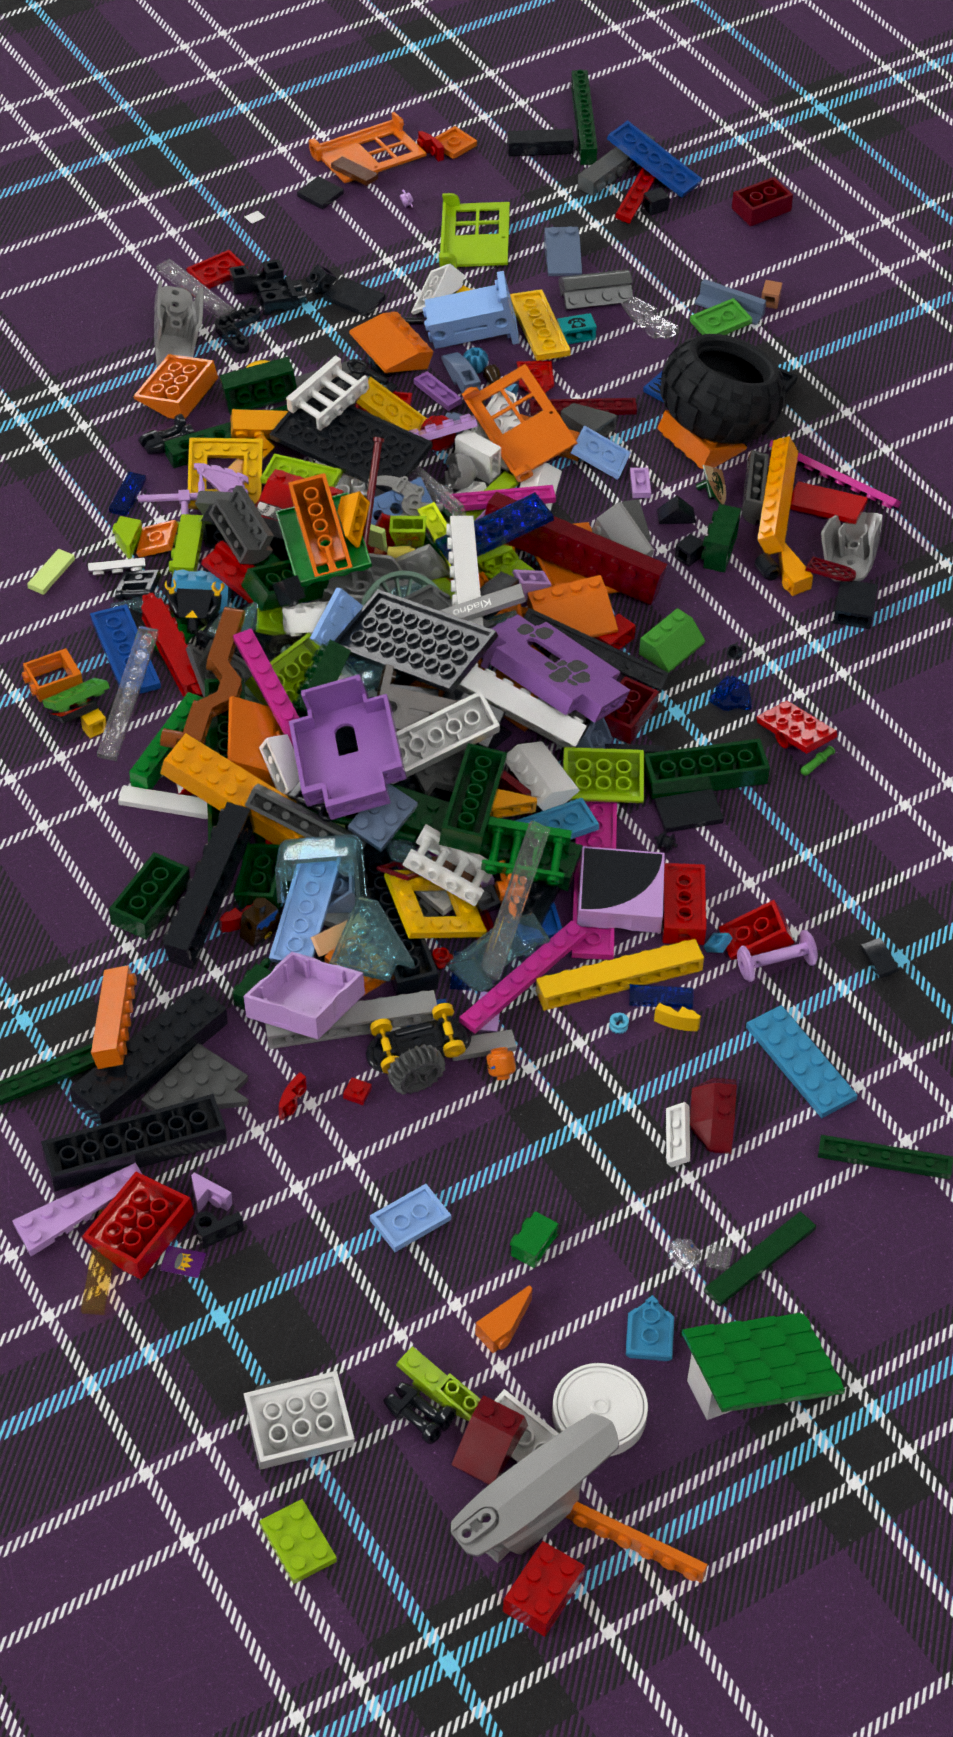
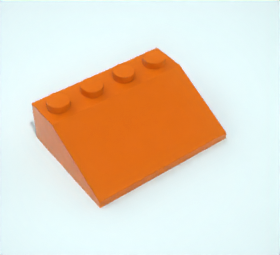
M398 312L382 313L349 331V334L385 373L424 370L429 367L434 351Z
M168 354L133 397L135 400L168 418L174 419L180 413L186 418L218 379L214 361Z
M665 410L657 427L665 438L672 441L675 447L681 449L686 457L692 459L701 469H703L702 465L715 468L747 449V446L743 443L723 444L697 436L681 426L672 417L669 410Z
M601 575L527 593L528 608L594 638L618 632L607 589Z
M231 696L229 697L227 759L270 786L275 787L259 747L267 737L284 734L269 706Z

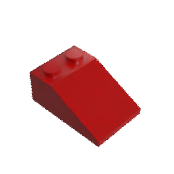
M775 900L719 926L720 933H730L733 938L726 947L731 960L737 959V952L741 946H745L749 950L750 955L754 956L795 944L785 916Z

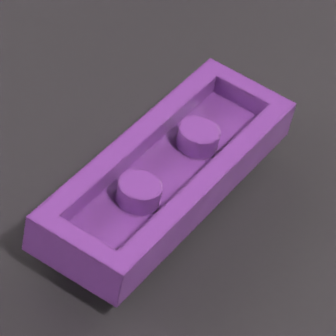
M428 371L414 378V385L447 411L462 404L460 396Z

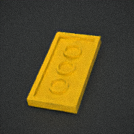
M369 377V389L357 399L356 403L372 415L407 431L417 428L420 431L421 425L427 418L372 377Z

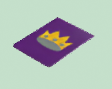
M168 1246L160 1270L198 1278L206 1253Z

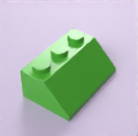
M677 608L640 638L639 655L669 673L705 643V639L693 618Z

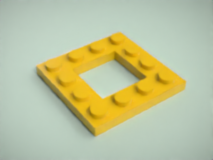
M189 438L188 490H190V493H198L199 474L197 470H194V463L207 464L208 458H244L243 474L249 480V485L244 483L245 489L248 490V496L253 500L254 504L259 500L262 493L260 478L262 476L263 439ZM203 478L205 491H217L216 489H207V480ZM190 500V504H188L189 509H198L195 505L196 500Z
M394 870L406 875L414 873L409 870ZM387 873L384 874L408 939L485 936L487 931L476 906L469 904L422 876L407 881ZM414 891H446L456 916L424 917Z

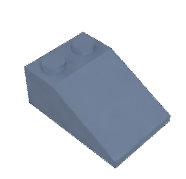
M578 227L545 228L544 249L548 276L582 275Z

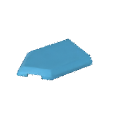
M653 1295L646 1299L645 1303L641 1306L634 1308L628 1313L626 1356L635 1359L669 1361L672 1360L674 1316L669 1311H666Z

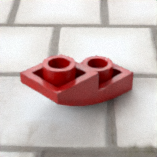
M418 131L417 144L427 154L431 153L438 162L444 160V146L430 134Z
M247 905L242 912L236 908L230 912H225L219 919L220 931L225 933L239 930L243 912L252 905Z
M301 1072L291 1080L281 1096L279 1118L282 1121L288 1115L291 1116L298 1108L297 1097H301L306 1092V1076Z

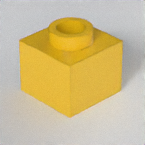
M99 708L81 716L82 729L89 738L107 731L106 717Z

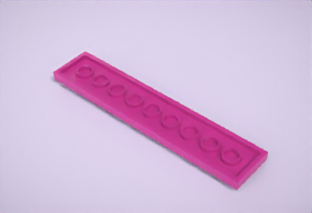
M585 801L599 823V830L576 837L575 843L587 847L616 849L617 802ZM580 861L574 874L573 922L576 924L580 892ZM582 927L587 931V937L572 949L571 958L614 959V928Z

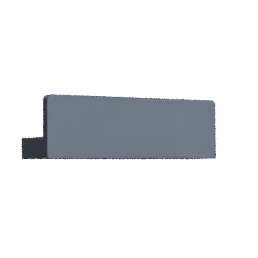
M703 279L701 282L700 295L695 300L696 305L708 309L734 298L752 317L753 325L759 323L765 314L766 300L706 279Z

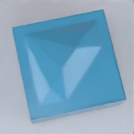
M713 933L704 945V949L706 952L723 953L733 938L730 933Z

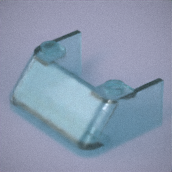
M349 834L284 840L279 846L275 868L277 902H286L288 895L287 881L292 880L296 876V864L337 861V869L341 875L346 877L355 876L356 897L366 896L361 839L356 835Z
M529 913L500 922L450 960L447 966L453 974L474 991L479 990L483 992L494 986L491 982V977L516 957L522 955L527 957L536 951V946L549 943L551 940L534 913Z

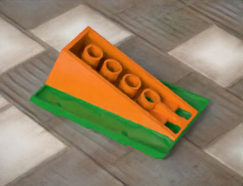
M325 473L289 482L288 485L294 507L275 512L294 576L298 575L301 586H308L318 581H327L332 577L345 576L351 572L364 571L372 567L363 536L360 546L356 548L345 537L337 512L341 496L348 495L349 493L346 492L332 496Z

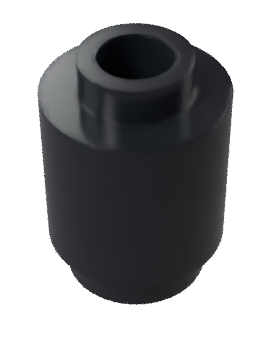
M760 554L756 558L754 565L765 579L772 581L780 575V567L770 554Z

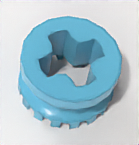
M620 1012L612 1014L609 1028L613 1033L623 1034L628 1030L629 1019L627 1015ZM619 1020L620 1022L622 1021V1023L616 1025V1022H618Z

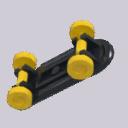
M441 1003L432 1009L434 1021L391 1031L392 1025L389 1019L383 1018L372 1022L370 1030L372 1035L376 1037L367 1047L366 1059L369 1066L374 1070L389 1074L387 1070L390 1068V1064L395 1062L396 1057H400L401 1053L407 1052L408 1049L411 1050L415 1046L420 1047L423 1044L436 1047L443 1058L458 1057L469 1047L471 1034L468 1028L459 1023V1020L453 1019L454 1010L450 1003Z

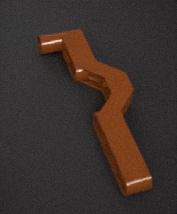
M224 607L206 663V670L212 671L220 681L217 692L199 701H193L183 732L164 728L161 733L160 746L174 748L185 733L204 744L212 718L229 710V697L240 698L242 679L230 663L236 648L233 635L240 633L242 630L245 610Z

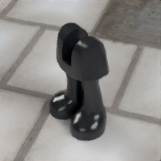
M180 413L174 417V425L161 431L151 430L140 436L138 441L149 455L165 453V441L194 433V430L190 424H186L184 416Z
M401 1381L395 1387V1391L402 1400L391 1393L383 1400L391 1414L397 1420H401L404 1417L422 1433V1439L427 1444L435 1443L440 1438L442 1430L445 1432L450 1427L456 1415V1409L452 1406L446 1405L439 1410L421 1397L419 1389ZM413 1408H417L433 1422H428L413 1411Z

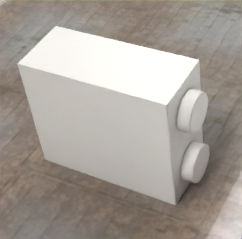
M468 429L456 436L455 453L469 456L477 468V478L490 484L501 472V447Z

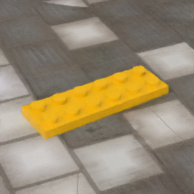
M543 290L510 294L514 312L536 361L570 356L571 350Z

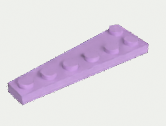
M134 1163L12 1220L30 1256L35 1255L54 1243L55 1238L62 1233L68 1234L74 1230L73 1226L84 1220L86 1222L93 1218L92 1214L98 1210H104L135 1172L142 1174L137 1164Z

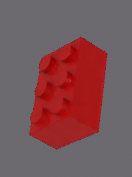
M542 1541L505 1596L503 1612L545 1637L584 1579L585 1565Z

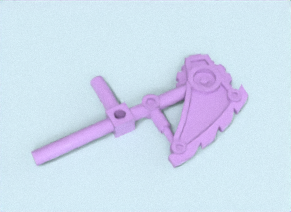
M194 463V470H197L199 474L198 492L205 491L203 478L218 492H233L236 485L243 486L244 489V483L249 485L246 475L239 472L235 473L232 469L225 468L224 470L218 465L209 466L204 463ZM179 490V493L138 495V502L179 501V504H181V514H189L188 504H190V500L197 499L198 493H190V490Z

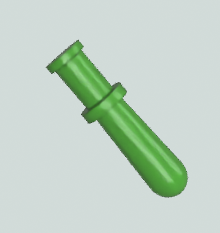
M829 745L822 753H817L813 760L801 768V774L807 776L821 763L824 764L829 756L835 754V749Z

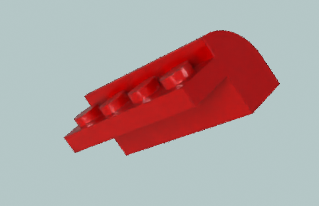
M220 541L215 545V549L202 560L201 565L254 608L258 609L257 605L241 586L247 569L256 566L253 564H240L229 545L225 541Z

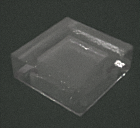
M711 1244L706 1267L726 1271L730 1265L733 1248Z

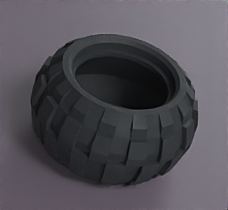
M704 334L687 339L683 344H679L669 355L662 371L660 393L669 413L685 429L710 441L723 444L752 442V440L758 439L762 434L766 435L778 421L785 405V383L783 375L775 362L761 349L732 336Z

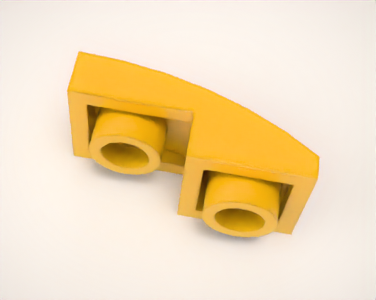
M661 1003L655 1008V1022L678 1030L698 1031L701 1016L695 1011L682 1006L679 1012H677L673 1008Z

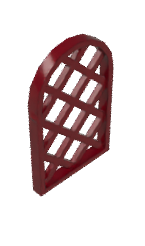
M814 556L805 571L839 581L849 582L856 579V572L852 568Z

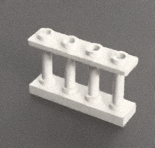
M335 355L286 398L288 411L294 413L302 408L316 418L317 429L321 431L333 419L341 415L349 405H352L356 399L367 392L369 389L368 377L364 375L361 379L356 380L342 371L341 359ZM338 376L352 386L345 391L332 383L331 380ZM323 387H327L340 397L333 402L319 393V391ZM311 398H315L326 405L327 408L319 412L306 402Z
M426 824L415 842L420 845L418 851L410 850L403 866L469 904L476 906L484 892L479 887L481 882L488 883L492 877V874H487L481 870L482 860L488 859L478 854L439 845L441 832ZM427 850L438 855L436 862L425 856ZM446 860L457 866L454 872L443 867ZM464 871L474 876L472 883L461 877Z

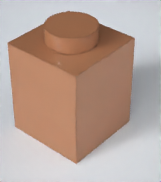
M765 281L761 299L766 300V307L778 308L782 291L781 282Z

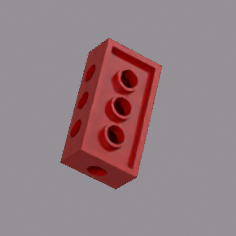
M664 863L662 941L667 944H676L684 940L696 939L698 945H704L706 936L705 865Z

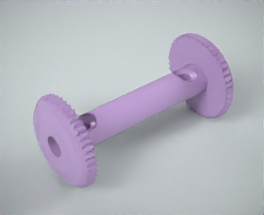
M802 930L799 935L800 944L754 956L750 955L749 950L745 946H741L737 952V960L742 976L748 982H752L755 978L754 968L804 956L808 965H815L818 959V952L813 936L807 930Z

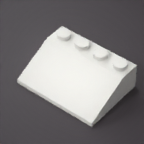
M337 1371L244 1393L260 1470L350 1448L354 1445V1435Z

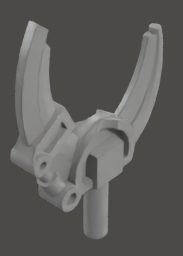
M386 475L377 476L376 485L392 487L393 491L404 496L402 501L403 513L400 516H419L417 509L430 504L421 502L422 496L425 493L424 488L412 484L406 476L401 478ZM435 503L439 511L443 512V504Z

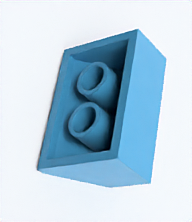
M174 570L171 587L174 586L173 579L176 581L174 589L176 592L177 588L212 590L211 586L215 581V587L220 590L221 583L224 582L211 572ZM225 583V588L220 592L222 599L219 612L222 613L224 607L229 606L231 588Z

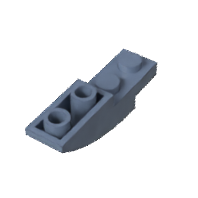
M458 352L441 356L454 385L458 384L462 393L469 387H477L481 390V381L465 357Z

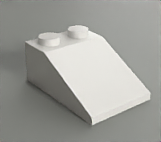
M451 264L431 270L411 313L414 315L422 312L423 307H426V299L450 295L458 291L463 285L462 281L465 275Z

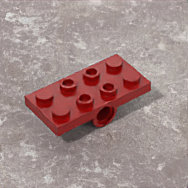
M787 700L756 716L757 723L776 735L777 742L784 749L794 745L807 754L837 738V730Z

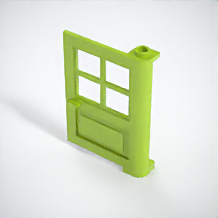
M443 193L439 253L440 267L451 264L456 269L457 267L508 265L510 202L460 204V199L456 194ZM499 210V220L479 221L480 211ZM476 211V221L456 222L457 212ZM499 224V234H479V225ZM476 225L475 235H455L456 226Z

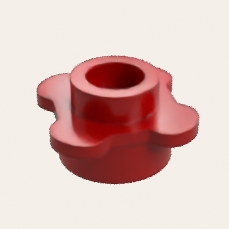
M444 947L434 949L431 955L439 969H444L448 962L453 961V955L449 954V951Z

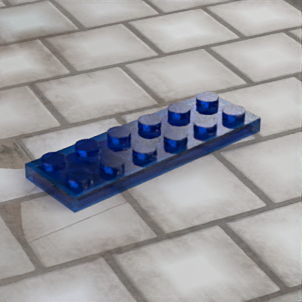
M536 492L474 521L477 557L554 521L553 514ZM444 535L436 539L435 542L436 546L448 560V553L451 552V549H447V538H450V535Z

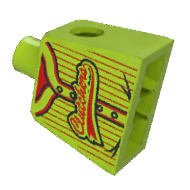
M390 516L389 533L396 546L411 545L412 548L423 547L427 516Z

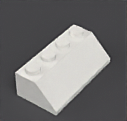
M542 741L518 744L507 753L506 764L518 780L531 790L532 797L537 798V805L543 811L566 803L580 791Z

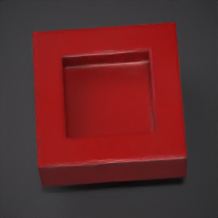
M352 1077L343 1093V1099L364 1105L372 1090V1084Z

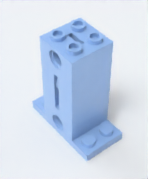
M504 271L497 272L498 279L495 280V285L425 300L426 307H423L424 317L427 318L424 321L426 331H430L428 332L429 341L433 342L435 349L507 334V337L512 339L513 345L520 343L516 315Z

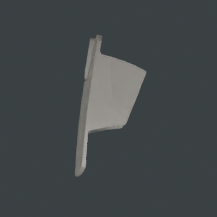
M862 512L856 525L846 522L841 525L838 515L829 518L821 531L824 559L855 570L856 579L853 581L864 580L874 564L880 540L883 515Z

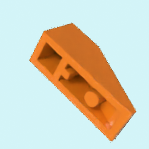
M530 1285L476 1322L475 1335L492 1353L499 1349L502 1350L509 1345L532 1300V1287Z

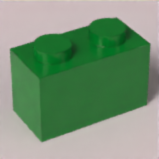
M535 1211L531 1218L527 1217L525 1219L521 1232L515 1234L511 1239V1256L535 1268L558 1236L559 1223Z

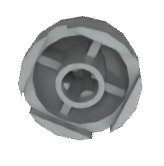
M451 453L448 456L446 465H449L448 471H445L444 474L447 487L454 490L469 487L477 477V468L473 460L469 456L460 453Z

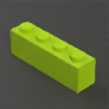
M181 514L180 522L177 521L178 527L176 532L178 535H175V548H172L171 551L173 561H169V572H172V577L174 570L197 572L203 540L201 522L203 515Z

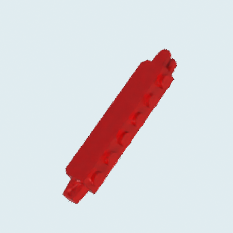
M153 592L143 595V605L141 606L142 620L182 696L185 697L190 692L203 697L186 652L188 645L185 643L184 633L178 630V623L175 617H171L169 605L164 604L162 598L157 599Z

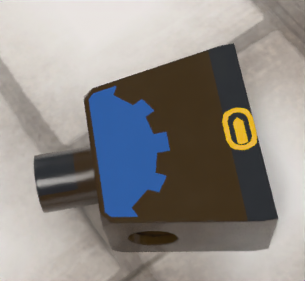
M266 898L255 899L253 905L242 914L240 937L255 948L275 933L281 919L277 907Z

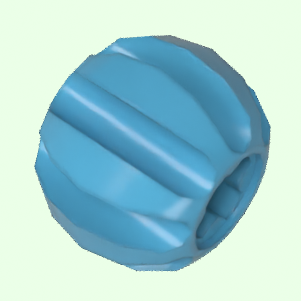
M472 347L463 355L477 374L488 366V355L482 348Z

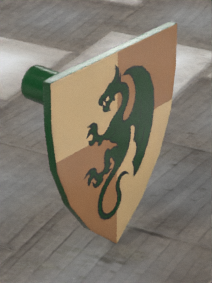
M702 465L706 480L696 484L697 490L706 488L709 499L715 498L719 504L724 505L726 501V485L722 470Z

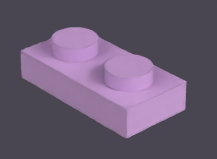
M630 468L632 498H651L649 469Z

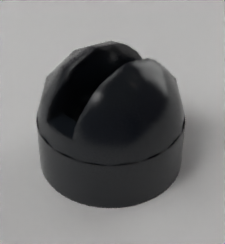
M732 644L728 647L726 653L728 658L739 660L743 657L744 651L739 645Z

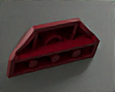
M712 1078L692 1088L690 1128L709 1152L731 1154L737 1088L735 1079Z

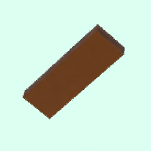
M343 156L331 163L332 169L366 186L378 179L377 173Z

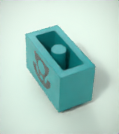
M591 313L557 318V322L568 344L596 340L597 326Z

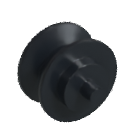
M664 831L654 838L657 840L658 850L664 847L666 848V853H668L674 847H678L675 834L669 837L667 836V831Z

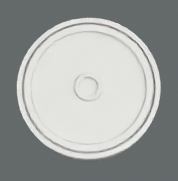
M592 1363L572 1370L560 1381L554 1393L552 1418L555 1429L559 1434L591 1413L608 1418L613 1422L619 1440V1449L611 1455L614 1456L631 1448L641 1437L646 1425L648 1402L643 1387L629 1372L611 1364Z

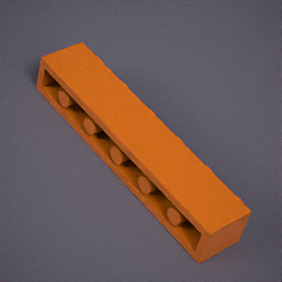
M129 965L104 970L91 1050L98 1069L123 1065L124 1055H127L126 1041L129 1040L130 1013H133L132 1000L135 999L134 986L137 985L136 975L131 972Z

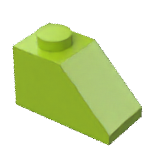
M120 516L117 523L113 525L112 533L115 534V542L127 558L131 559L141 536L142 522L138 519Z

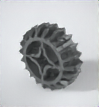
M423 1044L420 1047L415 1046L414 1049H408L407 1052L401 1053V1056L396 1057L395 1062L390 1064V1068L387 1070L389 1082L402 1095L406 1093L411 1095L413 1092H419L427 1087H431V1084L438 1082V1078L443 1075L442 1072L445 1070L444 1058L440 1051L432 1045L426 1046Z

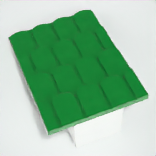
M794 1313L778 1317L769 1316L743 1322L734 1321L718 1325L709 1324L682 1329V1335L692 1353L687 1382L707 1420L735 1410L845 1393L841 1378L836 1374L830 1358L823 1350L819 1338L815 1335L810 1321L804 1313Z

